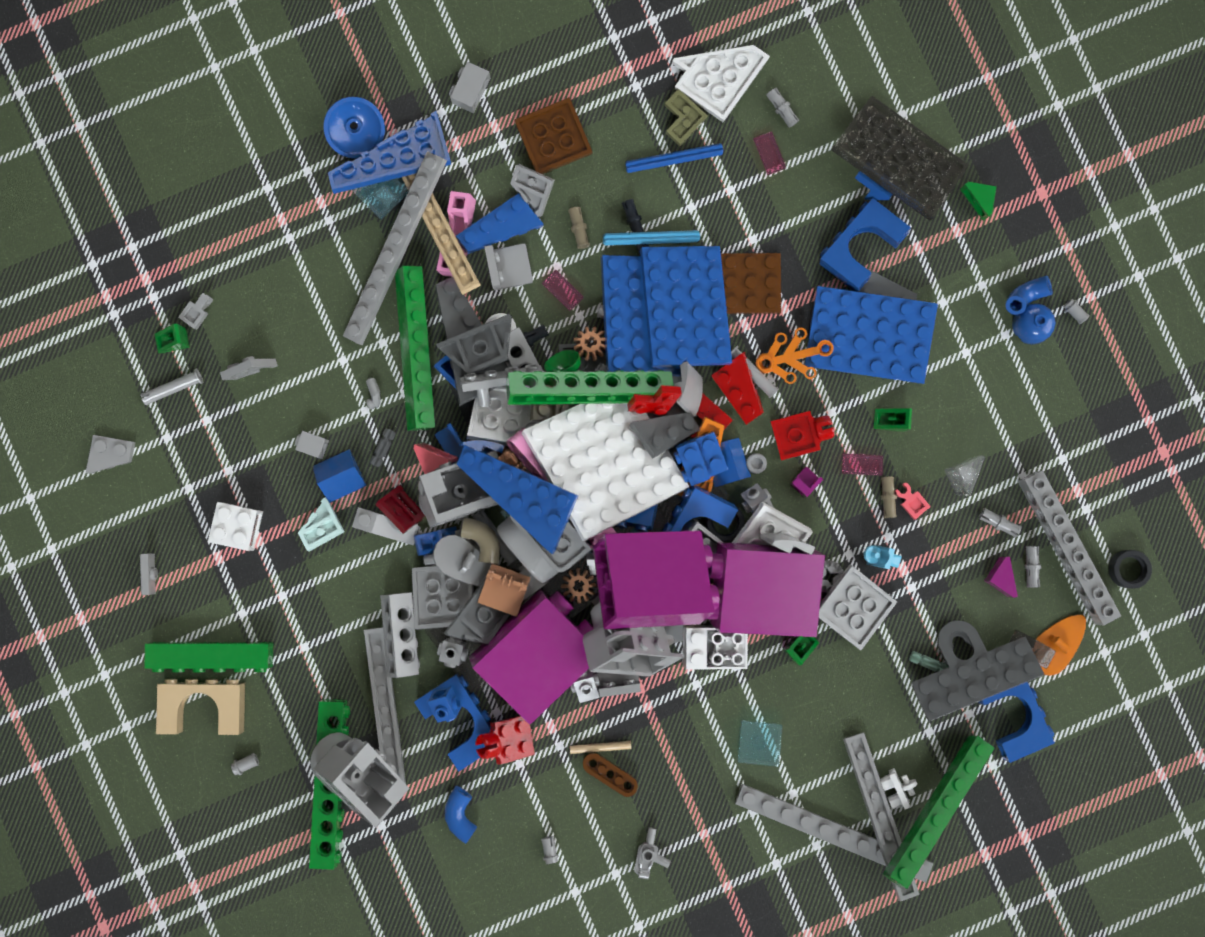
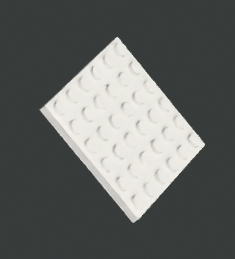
M628 403L579 404L522 431L524 439L548 481L579 495L569 518L582 541L655 506L689 487L688 483H685L681 471L668 450L653 459L629 426L631 422L646 420L649 417L646 413L639 414L628 411Z

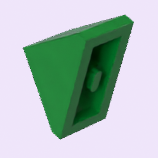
M967 182L960 190L984 221L992 215L997 186Z
M172 324L155 333L158 353L190 348L186 328L179 324Z
M875 409L874 429L903 432L910 430L912 409Z
M795 636L783 647V650L800 666L817 647L819 642L815 637Z

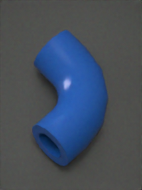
M1049 277L1036 278L1014 289L1008 296L1005 304L1007 311L1014 315L1021 314L1029 303L1052 295L1053 290Z
M455 786L445 804V820L449 830L466 844L478 826L470 822L465 816L466 806L471 801L472 796L465 789Z

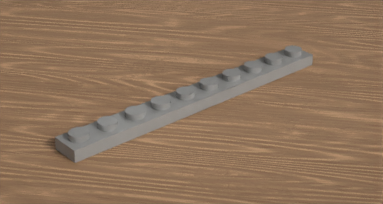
M428 151L343 334L344 337L357 344L363 345L447 162L445 159Z
M745 784L741 785L735 800L736 805L886 866L876 838ZM926 859L915 878L926 883L934 863Z

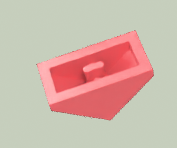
M426 443L415 444L413 448L424 474L435 471L442 464L448 462L453 464L458 460V457Z

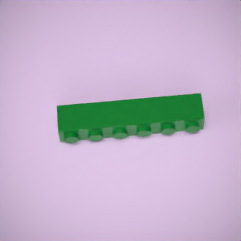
M151 642L145 644L144 669H152V672H164V669H172V672H185V669H193L192 672H205V669H213V672H226V669H233V672H246V669H254V672H267V669L273 667V642Z

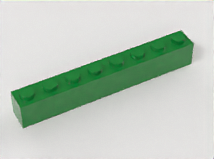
M402 266L395 273L407 431L428 430L435 428L423 272L422 266Z
M968 736L882 873L885 877L899 887L908 889L993 752L994 747L979 736Z

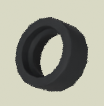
M736 507L738 509L735 515L737 526L730 534L724 535L716 531L713 520L707 517L705 520L706 529L723 542L732 541L745 525L744 515Z
M1123 550L1116 553L1110 559L1108 571L1115 584L1123 588L1134 589L1144 586L1150 580L1152 564L1149 558L1142 552ZM1127 557L1135 558L1141 566L1140 576L1134 581L1124 580L1119 572L1121 561Z

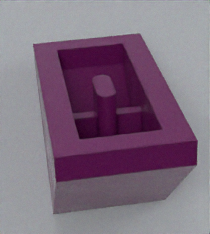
M999 557L984 581L1007 597H1018L1010 557Z

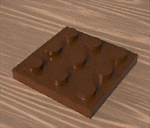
M570 97L514 120L534 170L538 173L545 174L593 154Z
M721 253L727 314H781V253Z

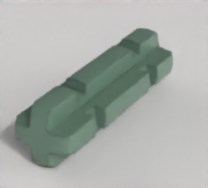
M912 651L909 658L911 662L919 663V665L939 672L948 668L945 663H940V661L925 655L921 656L922 654Z

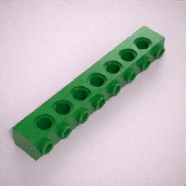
M581 370L575 372L513 371L508 372L506 392L508 405L628 403L634 394L654 395L661 385H674L672 371L663 370L647 372L643 370L635 372H624L623 370L615 372H604L602 370L595 372H584Z
M322 699L319 701L316 745L321 739L332 733H344L349 736V726H346V718L350 716V706H347V700ZM331 716L338 719V726L335 727L330 724ZM314 776L309 869L334 870L338 863H341L342 851H339V842L341 843L343 839V830H340V822H343L344 809H341L342 800L331 792L316 776ZM325 800H331L334 804V808H327L325 806ZM324 821H330L333 828L331 830L326 829ZM325 841L329 842L331 850H325L322 843Z

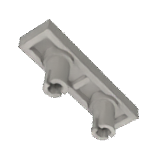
M528 364L524 368L508 367L504 371L498 372L496 370H488L485 374L479 375L469 373L464 375V377H459L463 392L476 390L479 407H487L491 405L489 388L505 386L508 372L544 371L541 365Z

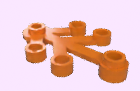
M797 328L795 336L784 354L775 357L780 346L784 345L788 340L786 334L778 333L768 353L758 356L756 367L762 373L773 372L782 377L786 383L793 384L797 380L796 374L786 372L778 366V364L786 363L803 373L807 379H813L817 375L816 369L807 367L797 360L818 354L824 357L830 356L833 353L834 346L830 341L822 340L816 347L795 352L801 340L807 337L806 329ZM799 330H803L805 332V335L802 338H799L797 335V332ZM779 335L785 337L784 342H778ZM823 345L829 346L828 352L822 351ZM766 359L770 361L768 367L763 366V361ZM809 369H812L814 371V375L812 377L807 376V371ZM789 374H792L794 376V380L792 382H789L787 380V376Z

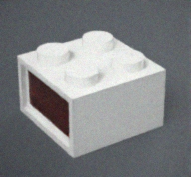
M217 502L208 542L246 551H254L263 511Z

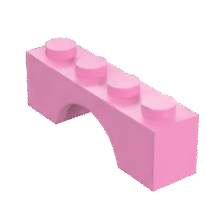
M450 192L447 212L449 225L455 237L472 225L476 200L469 193ZM440 252L437 271L443 276L453 277Z

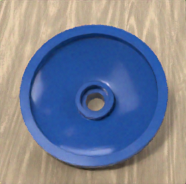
M345 97L336 101L328 109L324 119V134L329 145L337 153L348 158H359L361 153L366 150L369 152L375 149L377 144L383 141L385 134L384 119L378 108L370 101L361 97ZM352 122H356L358 124L355 129L350 127V124Z

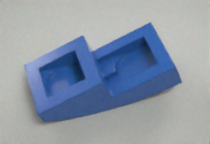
M456 526L415 535L414 541L418 556L433 553L436 543L441 538L448 535H456Z

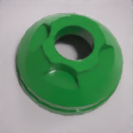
M564 350L551 356L546 361L544 368L546 372H575L580 367L581 359L577 351Z

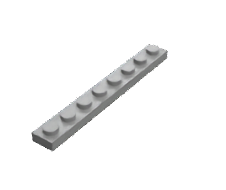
M383 627L364 630L379 750L385 756L383 760L389 761L396 768L394 772L406 784L393 681L391 677H387Z
M859 733L844 738L843 741L887 867L902 842L865 734ZM914 879L908 889L899 887L892 882L897 899L900 902L920 895Z

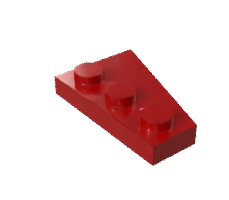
M745 352L734 358L730 365H725L714 373L712 378L747 425L764 413L757 389H755L752 373L748 368Z

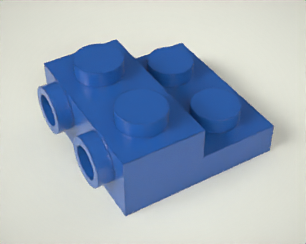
M714 431L675 446L677 452H674L677 464L682 463L684 471H681L685 483L689 482L691 486L707 481L710 477L729 470Z

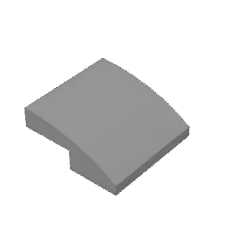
M686 361L680 365L682 382L674 384V386L681 387L682 393L676 402L687 413L689 412L692 417H695L701 403L703 379Z
M766 533L760 536L764 541L788 553H791L794 546L811 555L815 549L814 546L803 540L785 534Z

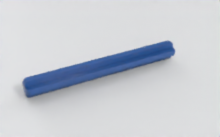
M719 143L626 161V171L631 173L720 156L723 154V146Z

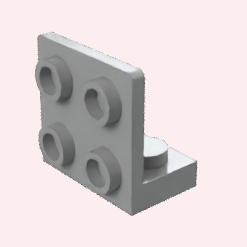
M526 244L494 249L493 245L485 246L494 291L533 283Z
M597 672L601 684L599 686L600 697L641 692L639 676Z

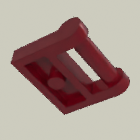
M401 485L397 486L375 504L402 534L426 517L415 502L404 492V488Z

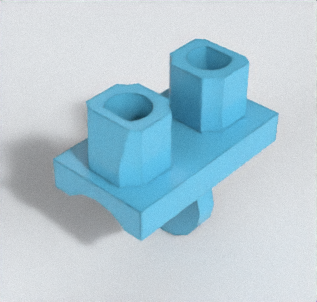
M876 545L868 546L864 551V559L867 561V565L890 569V566L898 568L901 556L894 554L895 549Z

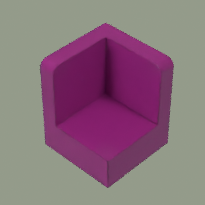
M805 467L790 485L805 498L823 481V478L816 476L808 467Z

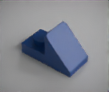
M868 162L855 177V179L870 189V192L864 198L865 200H871L872 198L875 200H889L899 187V185Z

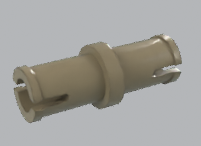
M570 208L568 212L572 222L571 231L575 234L577 248H587L590 246L586 233L587 225L583 222L581 208Z
M881 477L883 494L881 500H883L884 518L897 517L895 504L897 495H895L894 477Z

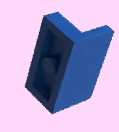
M449 423L447 424L448 427L436 433L435 436L444 451L458 457L459 460L464 448L460 446L463 441L454 426Z

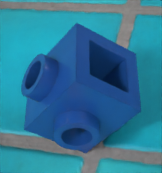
M452 686L433 691L427 701L430 706V712L435 717L437 723L454 720L462 707L460 698L456 696Z

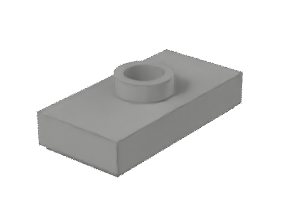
M141 554V594H156L155 580L158 578V571L155 568V554Z

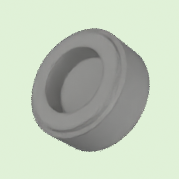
M758 453L750 455L746 460L747 468L753 474L763 472L767 466L766 458Z

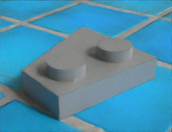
M516 165L510 184L521 194L524 201L532 206L537 216H543L555 180L523 165Z
M251 356L242 359L240 364L235 363L227 366V370L220 372L222 380H237L259 373L261 368H274L278 365L276 359H255Z
M93 435L86 473L93 474L97 471L131 463L136 442Z

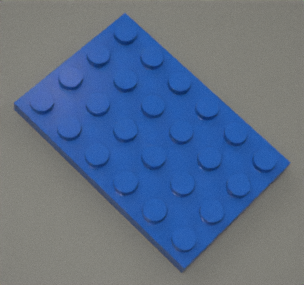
M720 246L642 247L640 255L651 367H678L686 361L691 366L730 365L732 363Z
M602 255L601 273L607 372H615L617 370H623L624 372L663 370L672 371V376H681L680 366L651 367L641 256Z
M817 286L806 349L816 347L822 340H828L833 344L834 350L827 357L820 354L806 357L804 365L819 369L924 384L938 304ZM823 345L822 351L828 352L829 346Z

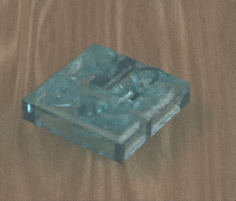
M397 178L352 189L353 193L380 220L409 192Z

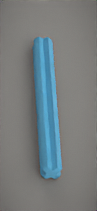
M698 230L605 233L603 235L604 245L689 243L700 240V232Z

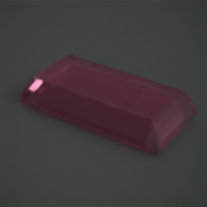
M772 131L753 138L767 175L786 169Z
M556 269L542 282V285L569 311L584 298Z
M843 453L842 474L883 476V456Z

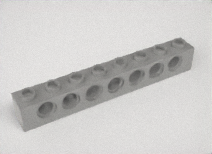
M1043 470L1033 472L1018 480L1023 493L1094 624L1104 626L1121 617L1119 610Z

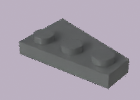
M869 270L872 273L870 279L859 291L910 300L917 299L916 293Z
M689 412L634 421L629 425L652 459L694 435L700 428Z

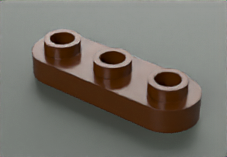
M595 752L588 753L584 757V770L625 797L633 796L637 792V780L623 769ZM595 759L597 761V764L595 766H591L589 764V761ZM607 771H613L614 776L608 777L606 775ZM630 782L631 787L625 788L624 783Z

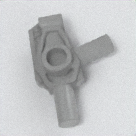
M648 828L646 842H643L638 847L634 868L638 878L649 879L653 862L666 868L671 863V860L657 854L658 846L654 844L656 828Z

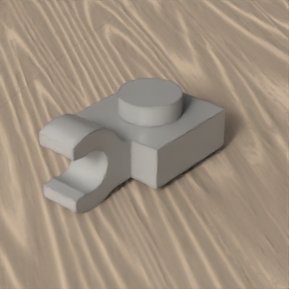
M202 293L196 303L189 301L178 318L197 330L208 315L204 309L212 303L213 299L207 294Z

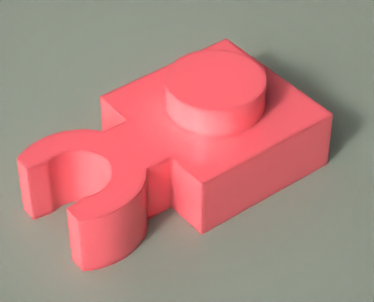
M903 483L905 493L902 494L896 489L895 495L905 500L901 503V506L913 520H916L931 506L918 491L912 494L910 485Z

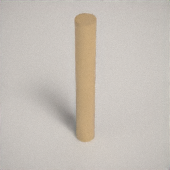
M631 741L570 746V754L631 749Z

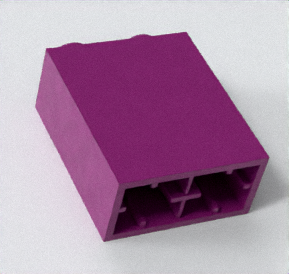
M701 531L604 534L593 547L604 629L700 624L714 614V610H717L719 606L718 588L716 585H710L708 570L713 562L712 550L709 545L703 544Z
M717 542V551L712 553L713 562L708 570L709 578H714L713 585H716L718 588L719 606L717 610H714L715 613L707 618L710 619V624L720 633L817 637L825 560L824 554L815 549L811 555L797 547H793L791 553H788L773 545Z
M540 588L520 607L517 617L512 615L501 626L489 644H482L469 656L472 668L529 724L533 723L589 669L583 636L594 628L586 619L577 626L567 616L574 607L558 590L549 597Z

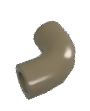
M464 518L461 538L472 539L478 543L480 547L479 562L498 565L500 542L495 531L484 522Z

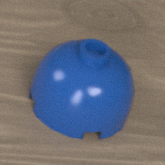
M1036 303L1027 305L1023 313L1014 315L1012 327L1014 334L1022 342L1033 345L1048 339L1055 329L1056 322L1054 314L1048 307Z

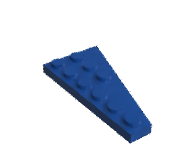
M437 110L431 113L429 118L415 122V126L408 130H401L380 142L375 149L369 152L366 150L361 153V157L354 161H347L328 172L333 194L416 174L427 151L447 161L445 166L451 165Z
M465 445L457 465L547 551L554 554L579 495Z

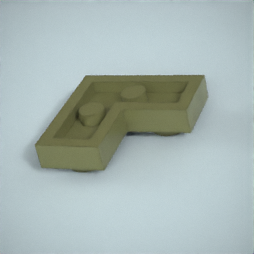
M679 89L665 103V107L678 118L666 130V134L681 146L708 117Z

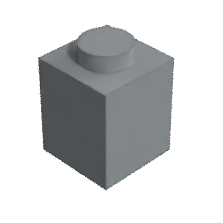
M302 431L295 440V450L323 459L329 440Z

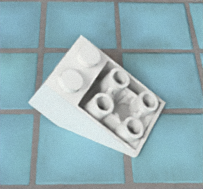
M683 625V667L685 669H747L748 634L720 633L710 625Z

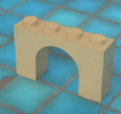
M165 679V682L157 684L156 734H179L183 732L184 705L187 699L194 693L206 694L215 701L218 707V735H239L244 732L245 683H239V679H227L226 683H218V679H206L205 682H198V679H185V682H177V679Z

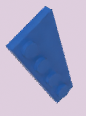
M518 193L456 235V239L468 255L484 249L485 246L509 240L513 236H520L533 229L542 228L543 223Z

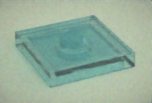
M741 720L737 762L779 767L783 725Z

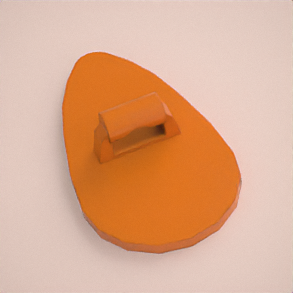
M1073 615L1058 621L1032 642L1031 648L1044 675L1051 676L1060 673L1072 660L1086 629V618L1083 615Z

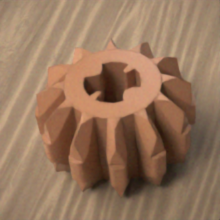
M585 327V334L582 331H578L580 338H574V342L577 344L574 346V350L579 351L580 357L585 354V361L589 360V356H592L593 361H596V354L603 357L604 353L601 350H605V337H602L604 332L601 330L596 334V327L592 328V332H589V328ZM590 340L594 341V345L591 348L587 344Z
M580 568L576 569V576L570 570L569 575L572 578L563 577V580L569 582V584L561 585V588H569L563 595L567 596L571 593L572 596L569 599L571 602L575 596H578L577 603H581V596L588 601L589 597L586 593L588 592L590 595L595 593L589 589V587H596V583L589 584V581L593 580L594 576L592 575L586 579L585 576L588 574V570L584 571L583 576L580 575ZM574 581L584 582L582 591H578L579 589L576 591L573 588L575 586Z

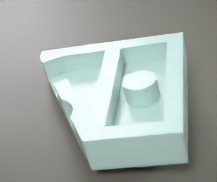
M326 497L321 500L322 503L316 512L311 514L308 522L298 532L306 550L309 552L345 532Z

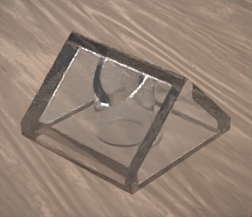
M985 456L971 457L944 469L957 496L962 497L972 494Z

